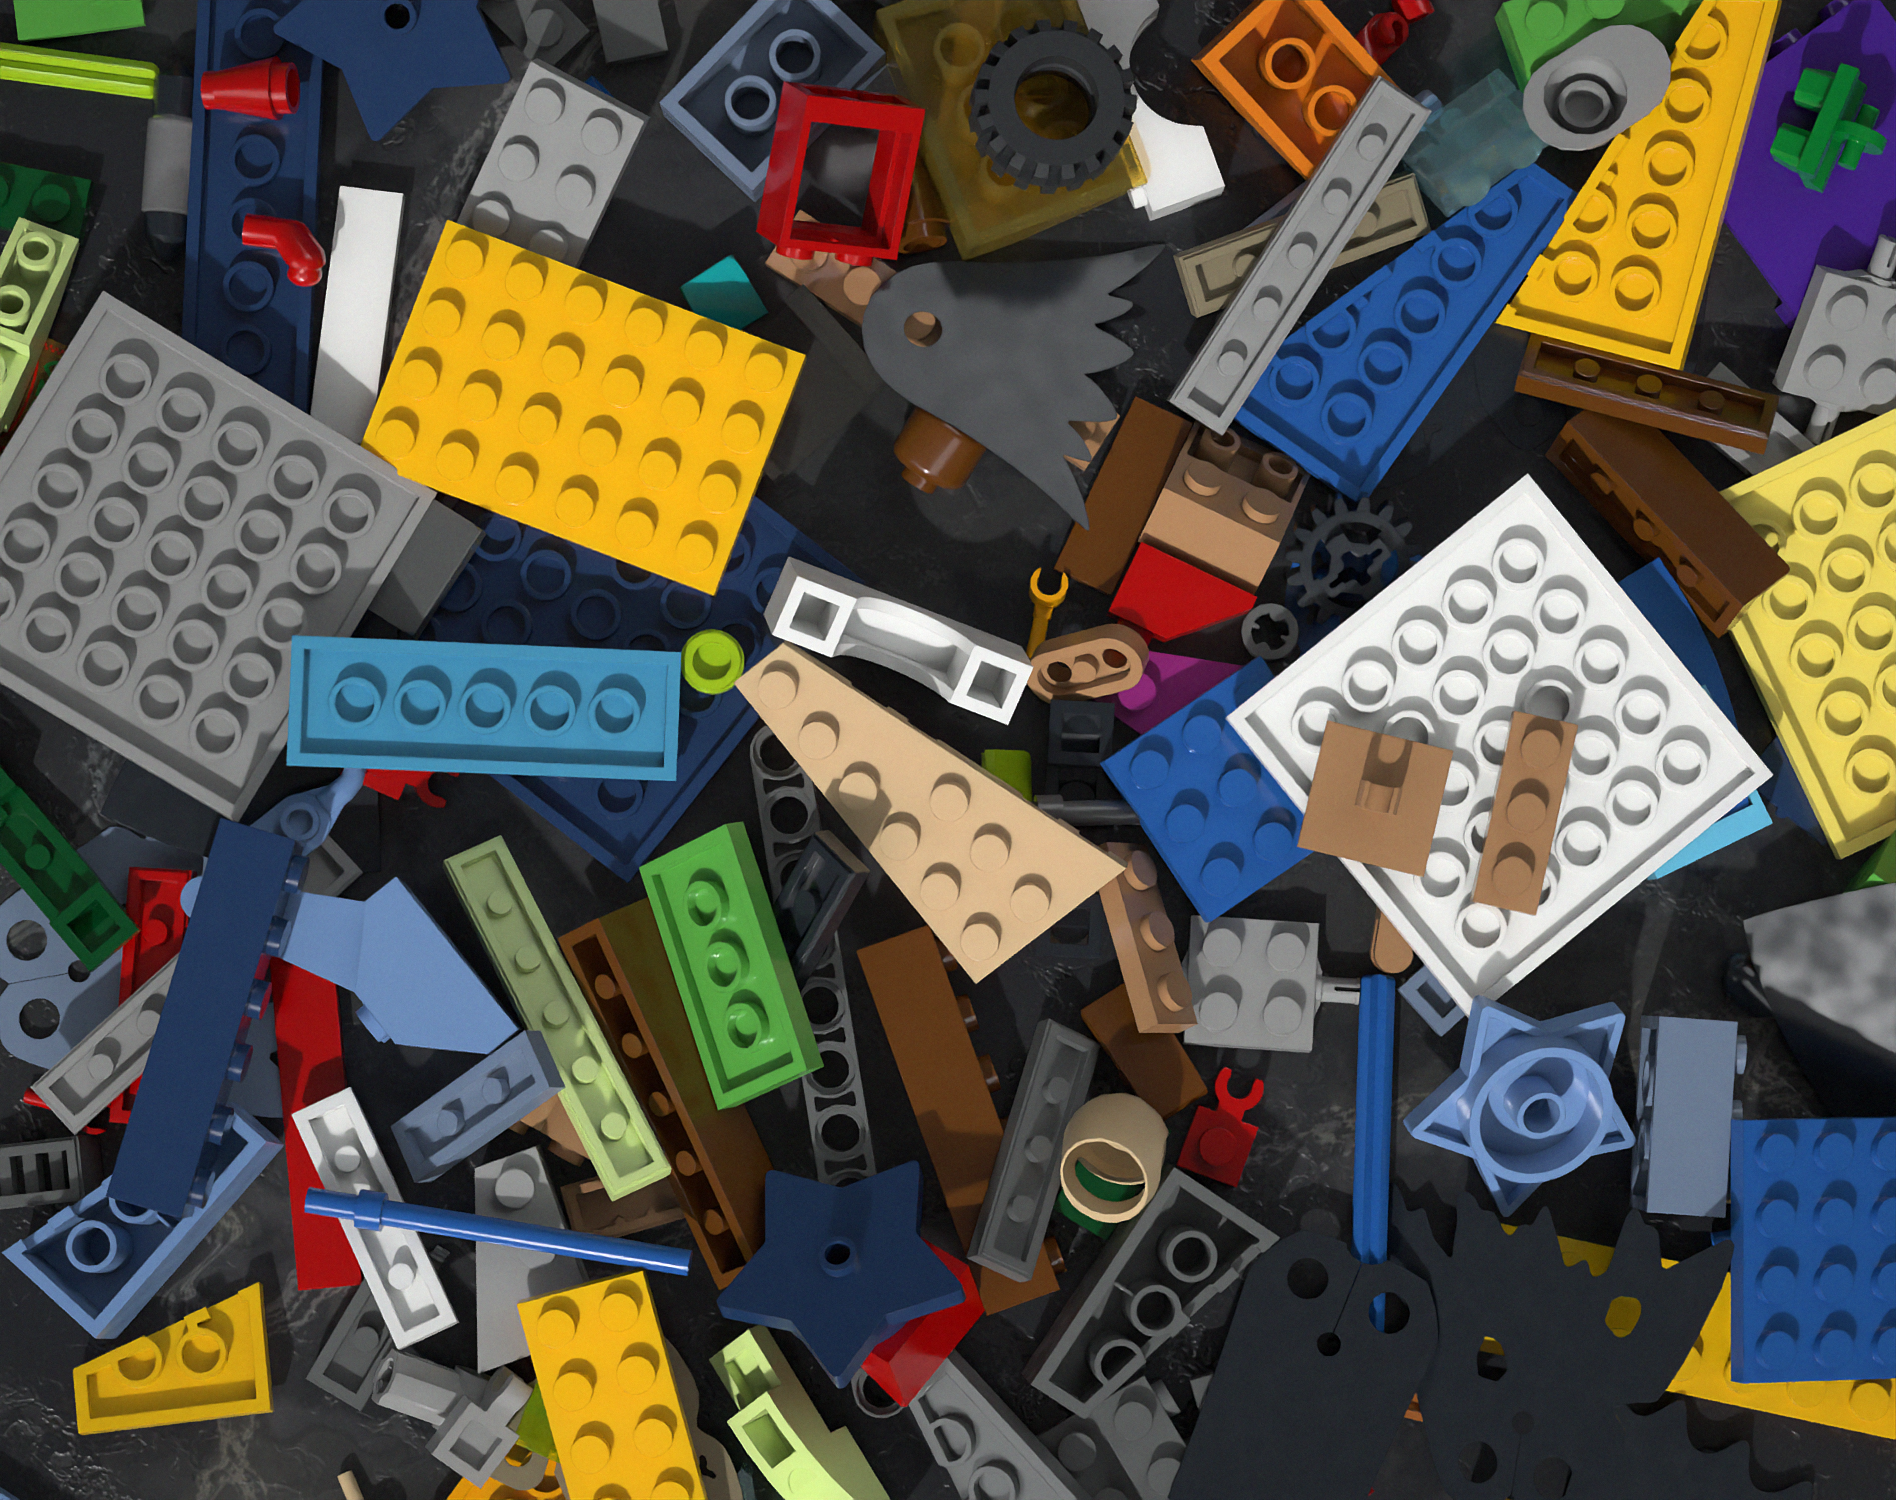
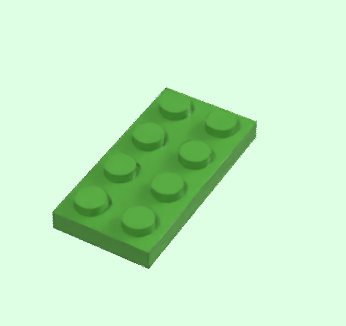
M744 823L724 824L639 867L717 1109L736 1107L824 1067Z

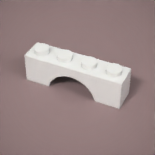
M1058 0L1063 18L1078 22L1077 28H1080L1081 33L1088 35L1092 27L1103 34L1100 43L1106 49H1109L1112 45L1119 49L1123 54L1119 62L1123 70L1130 68L1129 58L1132 47L1140 34L1156 20L1159 10L1157 0ZM1132 84L1130 89L1131 94L1137 95V109L1132 116L1134 124L1123 145L1131 170L1122 173V177L1134 209L1145 206L1149 220L1152 221L1221 196L1225 184L1204 127L1178 124L1159 116L1144 103L1137 93L1134 84Z
M788 557L764 612L769 629L774 636L829 657L847 655L883 665L924 684L945 698L949 703L1007 725L1033 670V665L1022 646L792 557Z

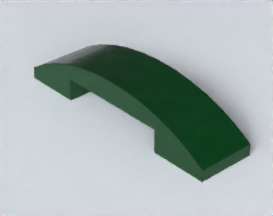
M0 763V863L49 919L50 926L90 972H93L138 934L141 929L64 834Z

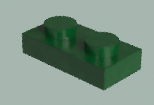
M0 162V229L13 231L20 217L79 239V245H83L95 183L89 179Z

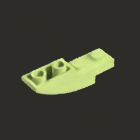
M20 217L0 256V434L2 431L8 432L34 373L59 308L79 247V239Z
M757 1325L748 1329L709 1359L740 1410L727 1423L751 1459L785 1500H891L847 1427L844 1426L830 1433L766 1326Z

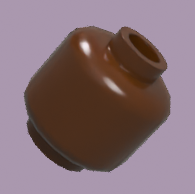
M918 406L914 408L894 442V453L900 462L905 465L901 476L916 488L929 494H933L938 486L950 490L962 488L987 449L962 431Z

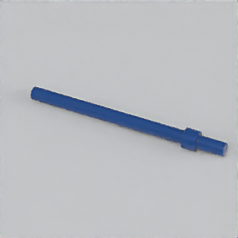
M309 1187L305 1199V1213L353 1220L355 1228L379 1232L382 1231L384 1226L684 1276L689 1275L693 1251L688 1249L389 1200L388 1193L361 1189L359 1194L356 1195Z

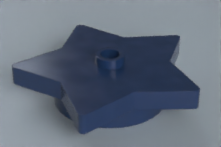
M302 0L273 27L274 33L342 69L368 134L373 141H380L385 138L434 88L502 84L511 82L513 78L512 72L479 8L481 0ZM396 3L404 5L410 14L408 24L401 29L391 27L386 18L388 8Z
M915 1160L909 1161L843 1188L776 1170L768 1171L765 1177V1243L718 1297L717 1304L723 1317L791 1331L804 1342L835 1386L844 1388L874 1347L897 1333L909 1320L965 1302L966 1295L960 1281L920 1238L924 1177L919 1162Z

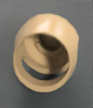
M1127 1093L1100 1095L1088 1101L1074 1113L1064 1132L1060 1175L1065 1195L1081 1213L1094 1220L1117 1223L1129 1220L1139 1214L1150 1202L1159 1185L1161 1169L1166 1154V1140L1169 1135V1131L1159 1113L1141 1098ZM1078 1159L1088 1171L1106 1181L1122 1185H1136L1145 1182V1188L1137 1196L1125 1201L1112 1202L1100 1199L1092 1195L1081 1185L1075 1173V1163Z

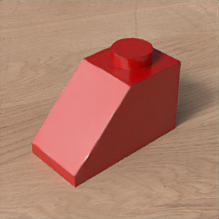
M1141 542L1106 616L1117 620V624L1127 626L1136 631L1145 640L1147 646H1149L1152 638L1165 643L1247 614L1253 608L1257 596Z

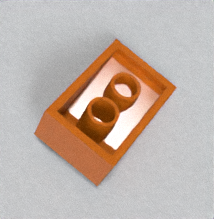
M1254 0L1191 59L1226 100L1306 181H1308L1374 77L1380 75L1398 87L1321 0Z

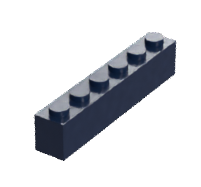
M220 818L106 1193L107 1197L180 1219L192 1217L195 1207L203 1209L206 1206L215 1179V1171L207 1169L214 1144L224 1145L233 1121L234 1108L226 1106L233 1081L243 1082L253 1054V1046L245 1043L252 1018L261 1020L269 1003L272 983L264 981L270 958L271 956L279 958L288 940L291 920L283 918L290 893L300 894L308 874L310 858L302 856L305 846L304 842Z

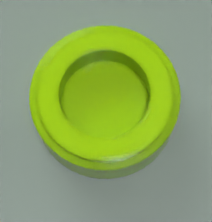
M709 629L696 633L686 642L681 652V671L684 678L694 689L705 694L715 695L729 691L735 686L734 682L743 675L745 669V657L741 646L734 637L721 630Z

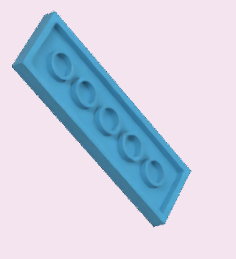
M292 635L286 766L676 781L681 652Z

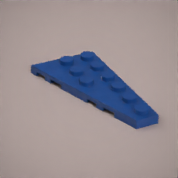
M1531 160L1527 161L1468 204L1462 211L1436 230L1428 233L1410 249L1376 271L1287 337L1233 420L1278 452L1294 460L1302 469L1335 492L1341 493L1346 500L1356 506L1360 492H1367L1369 497L1524 279L1539 254L1543 252L1564 221V215L1578 193Z

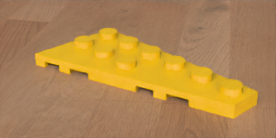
M1783 0L1702 1L1675 43L1676 48L1669 57L1671 62V80L1662 102L1646 117L1615 136L1564 215L1563 223L1543 254H1539L1528 271V277L1512 302L1506 305L1495 323L1683 371Z

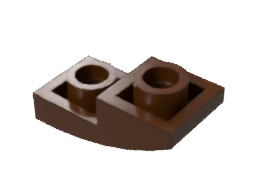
M1125 982L1081 1010L1083 1022L1118 1068L1119 1079L1129 1093L1141 1098L1154 1108L1163 1121L1208 1093L1206 1085L1174 1033H1139Z

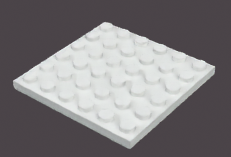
M1526 474L1225 718L1303 815L1327 720L1454 751L1424 877L1341 857L1338 858L1468 1018L1475 996L1482 995L1496 1001L1773 776L1767 766L1529 474ZM1512 711L1578 725L1536 916L1470 902Z

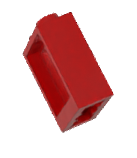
M784 81L756 232L777 245L776 253L793 259L813 260L815 251L835 253L834 258L836 260L856 266H872L873 257L897 260L926 109L902 95ZM811 122L880 130L861 227L793 220Z

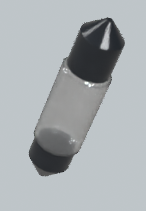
M180 60L173 61L154 77L152 113L147 124L141 210L144 212L142 237L159 262L162 263L169 261L186 243L194 75Z

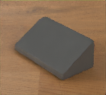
M433 499L367 609L415 640H418L487 533Z

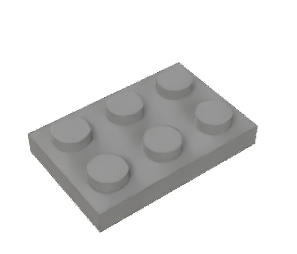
M538 58L532 60L456 223L579 269L650 117Z

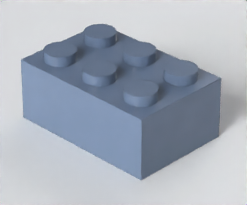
M758 0L659 103L664 117L749 198L756 202L763 195L784 81L864 90L886 67V52L831 0ZM811 122L807 148L830 124Z
M1641 1015L1633 1133L1636 1143L1632 1149L1630 1207L1651 1213L1725 1218L1726 1204H1731V1165H1729L1731 1119H1743L1741 1100H1733L1734 1074L1744 1073L1747 1056L1746 1036L1737 1035L1738 1022Z

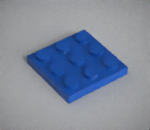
M1261 656L1254 658L1100 762V765L1122 798L1136 814L1141 827L1205 923L1213 921L1314 852L1297 847L1304 818L1302 812L1225 719L1275 678Z

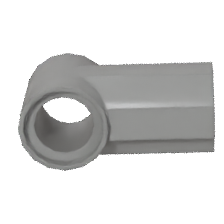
M392 1348L389 1354L384 1359H381L373 1379L374 1388L371 1399L378 1405L430 1422L432 1427L438 1430L463 1395H466L478 1405L480 1404L491 1376L484 1373L478 1374L477 1370L456 1365L453 1370L428 1359Z

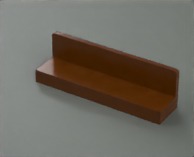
M1585 409L1567 421L1545 454L1555 467L1647 564L1658 557L1661 559L1684 594L1693 612L1718 639L1736 626L1759 596L1785 578L1790 571L1789 565L1656 427Z

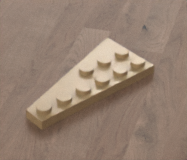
M785 640L734 682L739 691L976 984L1124 871L1129 864L1111 851L1107 853L1081 836L1079 830L1059 818L1057 820L1023 798L1021 792L939 739L936 741L907 722L909 719L888 706L886 708L852 686L851 681L790 641Z

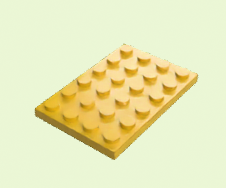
M447 220L360 446L396 467L397 474L716 597L807 357L804 354Z

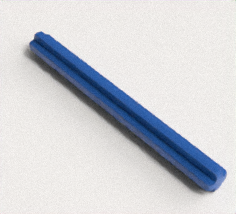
M1366 974L1360 979L1351 1255L1359 1260L1361 1265L1362 1263L1370 1265L1382 1264L1387 1260L1395 979L1393 976L1382 974ZM1381 1293L1373 1299L1368 1312L1370 1322L1374 1328L1384 1333L1385 1293Z

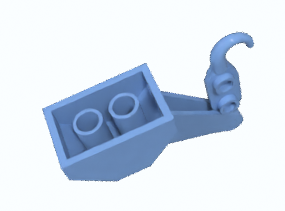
M344 768L342 774L329 785L286 797L250 827L304 842L305 846L302 856L307 857L327 839L344 805L352 800L363 786L367 770ZM203 876L191 879L182 889L180 902L183 911L189 917H191ZM398 877L393 878L365 902L307 892H300L299 895L290 893L283 918L291 920V928L286 946L279 958L355 992L364 1004L355 1013L378 1042L382 1041L385 1043L391 1038L395 1044L403 1046L491 1055L523 1032V1029L407 884Z

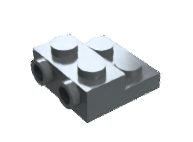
M1143 1372L1125 1381L1087 1418L1083 1419L1072 1413L1035 1435L1094 1500H1169L1167 1497L1191 1439L1190 1436L1182 1440L1170 1418L1180 1413V1410L1162 1379L1150 1385Z

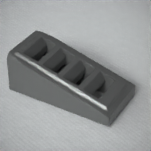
M90 1134L0 1145V1184L2 1194L0 1196V1209L80 1201L102 1185L101 1182L104 1181L101 1145L98 1135ZM46 1152L49 1154L51 1191H46L42 1153ZM22 1155L25 1194H20L16 1156Z

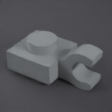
M501 1365L487 1383L480 1404L478 1405L469 1397L463 1395L426 1444L425 1448L437 1459L481 1489L520 1437L507 1423L526 1403L533 1389L524 1383L520 1376L506 1366Z

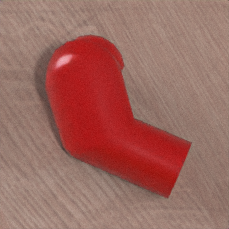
M246 214L242 232L243 245L278 250L285 263L289 265L287 271L288 279L297 286L309 287L321 280V268L326 264L325 251L304 223L293 219Z

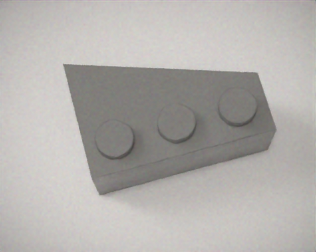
M542 1144L475 1168L476 1215L572 1230ZM476 1241L478 1374L530 1355L517 1308L518 1301L589 1282L590 1280L582 1258Z

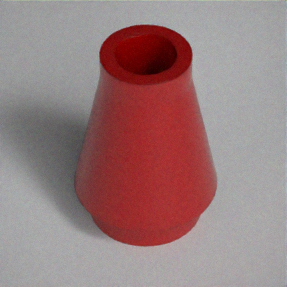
M274 56L219 71H204L201 78L203 105L207 110L220 109L280 121L284 114H295L299 108L300 80L298 70L293 62H281L279 57Z

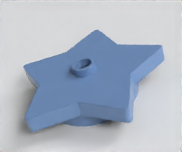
M1482 995L1475 996L1471 1005L1460 1067L1403 1120L1405 1127L1416 1139L1472 1157L1492 1202L1503 1217H1509L1542 1182L1556 1179L1571 1172L1590 1156L1626 1149L1635 1145V1136L1613 1097L1609 1082V1076L1625 1023V1015L1614 1002H1608L1544 1021H1538Z

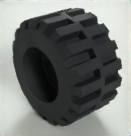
M1050 19L1037 20L1032 29L1025 30L1022 25L1010 31L1007 40L1003 43L999 40L990 50L986 61L982 63L969 100V105L971 106V114L968 118L970 133L976 132L978 140L975 147L981 158L988 155L994 163L991 170L1000 178L1005 173L1016 178L1013 185L1015 187L1027 190L1029 184L1040 186V194H1054L1057 187L1066 186L1067 192L1081 188L1084 181L1090 178L1094 181L1104 173L1107 166L1115 160L1131 132L1134 124L1132 116L1137 109V95L1131 94L1130 89L1134 83L1131 69H1122L1119 62L1123 54L1115 45L1106 49L1100 43L1103 34L1092 27L1088 35L1076 31L1078 24L1076 21L1064 19L1061 27H1051ZM1039 75H1054L1070 81L1080 90L1086 100L1089 111L1087 125L1078 135L1062 140L1048 139L1035 134L1025 126L1017 113L1014 99L1019 86L1027 79Z

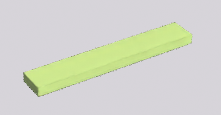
M499 835L443 860L442 868L525 1030L541 1031L566 1087L557 1094L611 1201L613 1202L670 1175L672 1168L502 836Z

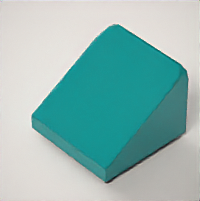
M733 254L679 288L681 295L693 313L740 331L768 314L766 307Z

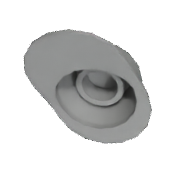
M1611 25L1594 32L1560 55L1547 61L1532 74L1523 96V112L1528 125L1543 142L1561 150L1583 151L1605 145L1613 137L1646 117L1662 102L1671 80L1670 59L1664 45L1650 31L1633 25Z

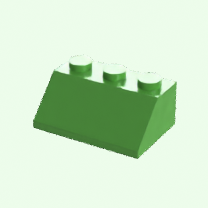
M1510 0L1501 5L1494 18L1523 97L1524 90L1532 74L1542 65L1590 34L1611 25H1633L1650 31L1664 45L1668 57H1670L1676 48L1675 43L1703 0Z

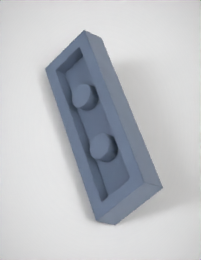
M524 1030L390 1127L414 1182L430 1183L566 1087L541 1031Z

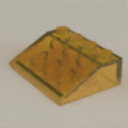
M904 0L876 11L872 29L879 47L886 52V65L898 95H902L926 109L919 141V150L950 222L949 227L963 262L1026 239L1148 184L1130 135L1115 160L1107 166L1104 173L1094 181L1090 178L1084 181L1081 188L1067 192L1066 186L1057 187L1054 194H1040V186L1029 184L1027 190L1013 186L1016 178L1007 173L1000 178L991 170L994 163L988 155L981 158L975 147L978 137L976 132L970 133L968 118L971 114V106L969 105V100L982 63L986 61L990 50L999 40L1002 43L1007 40L1010 31L1022 25L1025 30L1032 29L1037 20L1050 19L1051 27H1061L1064 19L1078 22L1076 31L1088 35L1089 30L1077 0ZM1054 75L1035 76L1024 81L1016 91L1014 100L1020 119L1027 128L1041 137L1054 140L1071 138L1081 133L1087 125L1089 111L1086 100L1080 90L1064 78Z

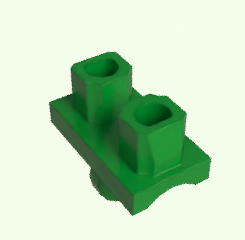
M1843 63L1840 64L1837 73L1805 68L1795 89L1794 101L1799 107L1819 113L1812 132L1783 123L1779 127L1772 143L1770 153L1774 161L1798 173L1804 186L1821 193L1824 192L1843 145L1845 146L1837 164L1853 171L1856 170L1863 152L1882 155L1888 140L1873 130L1880 113L1879 109L1862 104L1856 121L1853 122L1867 91V85L1858 79L1860 75L1858 68Z

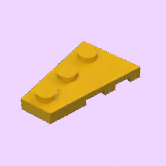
M257 1282L238 1291V1294L209 1308L204 1307L175 1324L147 1337L142 1336L74 1368L73 1378L78 1433L88 1435L274 1412L263 1284Z

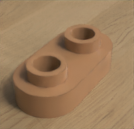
M1120 624L1101 625L1049 639L1039 644L1030 659L1033 670L1027 684L1037 697L1047 703H1051V699L1086 701L1128 690L1140 681L1149 660V649L1145 640L1136 631ZM1057 661L1065 663L1069 668L1060 666Z

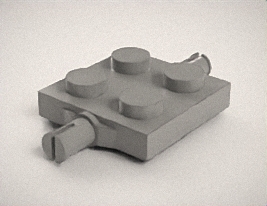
M1883 234L1878 236V242L1868 269L1841 271L1816 265L1772 382L1782 392L1810 398L1816 403L1807 430L1803 434L1812 443L1819 445L1831 438L1840 412L1860 410L1882 415L1896 408V281L1892 279L1896 267V238L1887 237Z
M1191 915L1188 951L1181 963L1184 977L1191 988V1002L1198 1024L1183 1031V1045L1310 1053L1313 1043L1314 1017L1321 1002L1358 1005L1360 992L1336 991L1335 989L1359 990L1360 978L1322 976V970L1317 958L1319 923L1217 917L1213 921L1205 923L1201 916Z

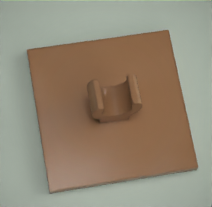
M1327 720L1297 847L1424 877L1454 751Z

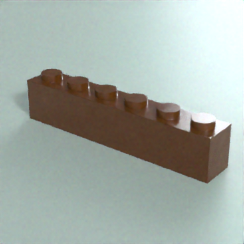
M647 897L601 916L557 939L594 1018L672 1168L670 1175L667 1176L668 1181L713 1279L720 1290L727 1287L765 1243L766 1173L774 1170L744 1103L736 1107L717 1109L649 898Z
M926 925L859 949L857 954L967 1257L1010 1114L998 1118L990 1093L1002 1090L989 1053L976 1057L968 1034L980 1029L968 994L965 993L955 997L947 973L958 969L956 960L938 936L933 937L930 926ZM1054 1235L1043 1239L1033 1276L1029 1281L1017 1282L967 1259L987 1316L1060 1290L1055 1275L1067 1271Z

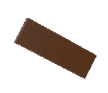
M1135 396L1084 505L1090 529L1087 531L1080 524L1075 523L1054 567L1055 571L1061 574L1064 572L1067 577L1111 597L1190 431L1192 422Z

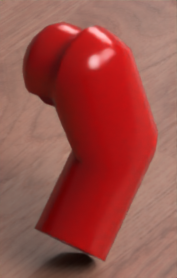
M1380 13L1369 19L1355 34L1354 38L1381 67L1400 45L1406 41L1409 35V26L1406 19L1399 13Z

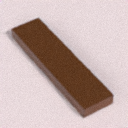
M1531 333L1514 390L1761 455L1765 453L1780 396L1534 333Z

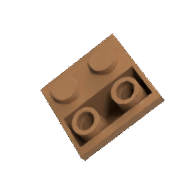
M1196 420L1138 542L1150 545L1254 595L1282 541L1311 474L1298 466L1294 460L1285 454L1265 448L1236 434L1230 428H1227L1223 435H1219Z

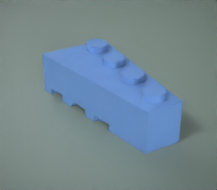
M227 1101L226 1106L234 1108L232 1125L224 1145L214 1144L207 1169L215 1171L212 1191L206 1206L203 1209L195 1207L192 1217L180 1219L107 1197L106 1193L111 1175L101 1182L102 1185L73 1206L68 1205L47 1220L48 1223L26 1239H20L2 1253L94 1338L116 1339L276 1156L284 1144L238 1103Z

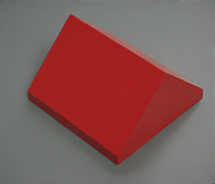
M922 1237L920 1238L960 1281L966 1299L961 1304L909 1320L897 1333L877 1344L861 1365V1368L901 1407L909 1405L985 1311L969 1265Z

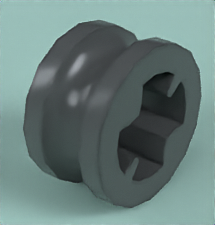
M1272 603L1259 605L1251 610L1243 621L1241 632L1244 646L1250 655L1255 658L1261 656L1265 662L1269 663L1282 661L1291 655L1297 646L1299 638L1297 620L1291 611L1282 605ZM1270 616L1274 624L1285 622L1288 626L1289 636L1281 635V641L1285 644L1277 650L1271 651L1266 642L1255 644L1252 639V630L1260 631V626L1256 622L1262 617Z

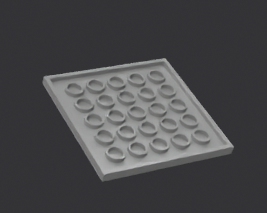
M103 291L0 456V684L223 816L238 823L288 740L292 635L350 638L437 492L423 484L398 475L396 467Z

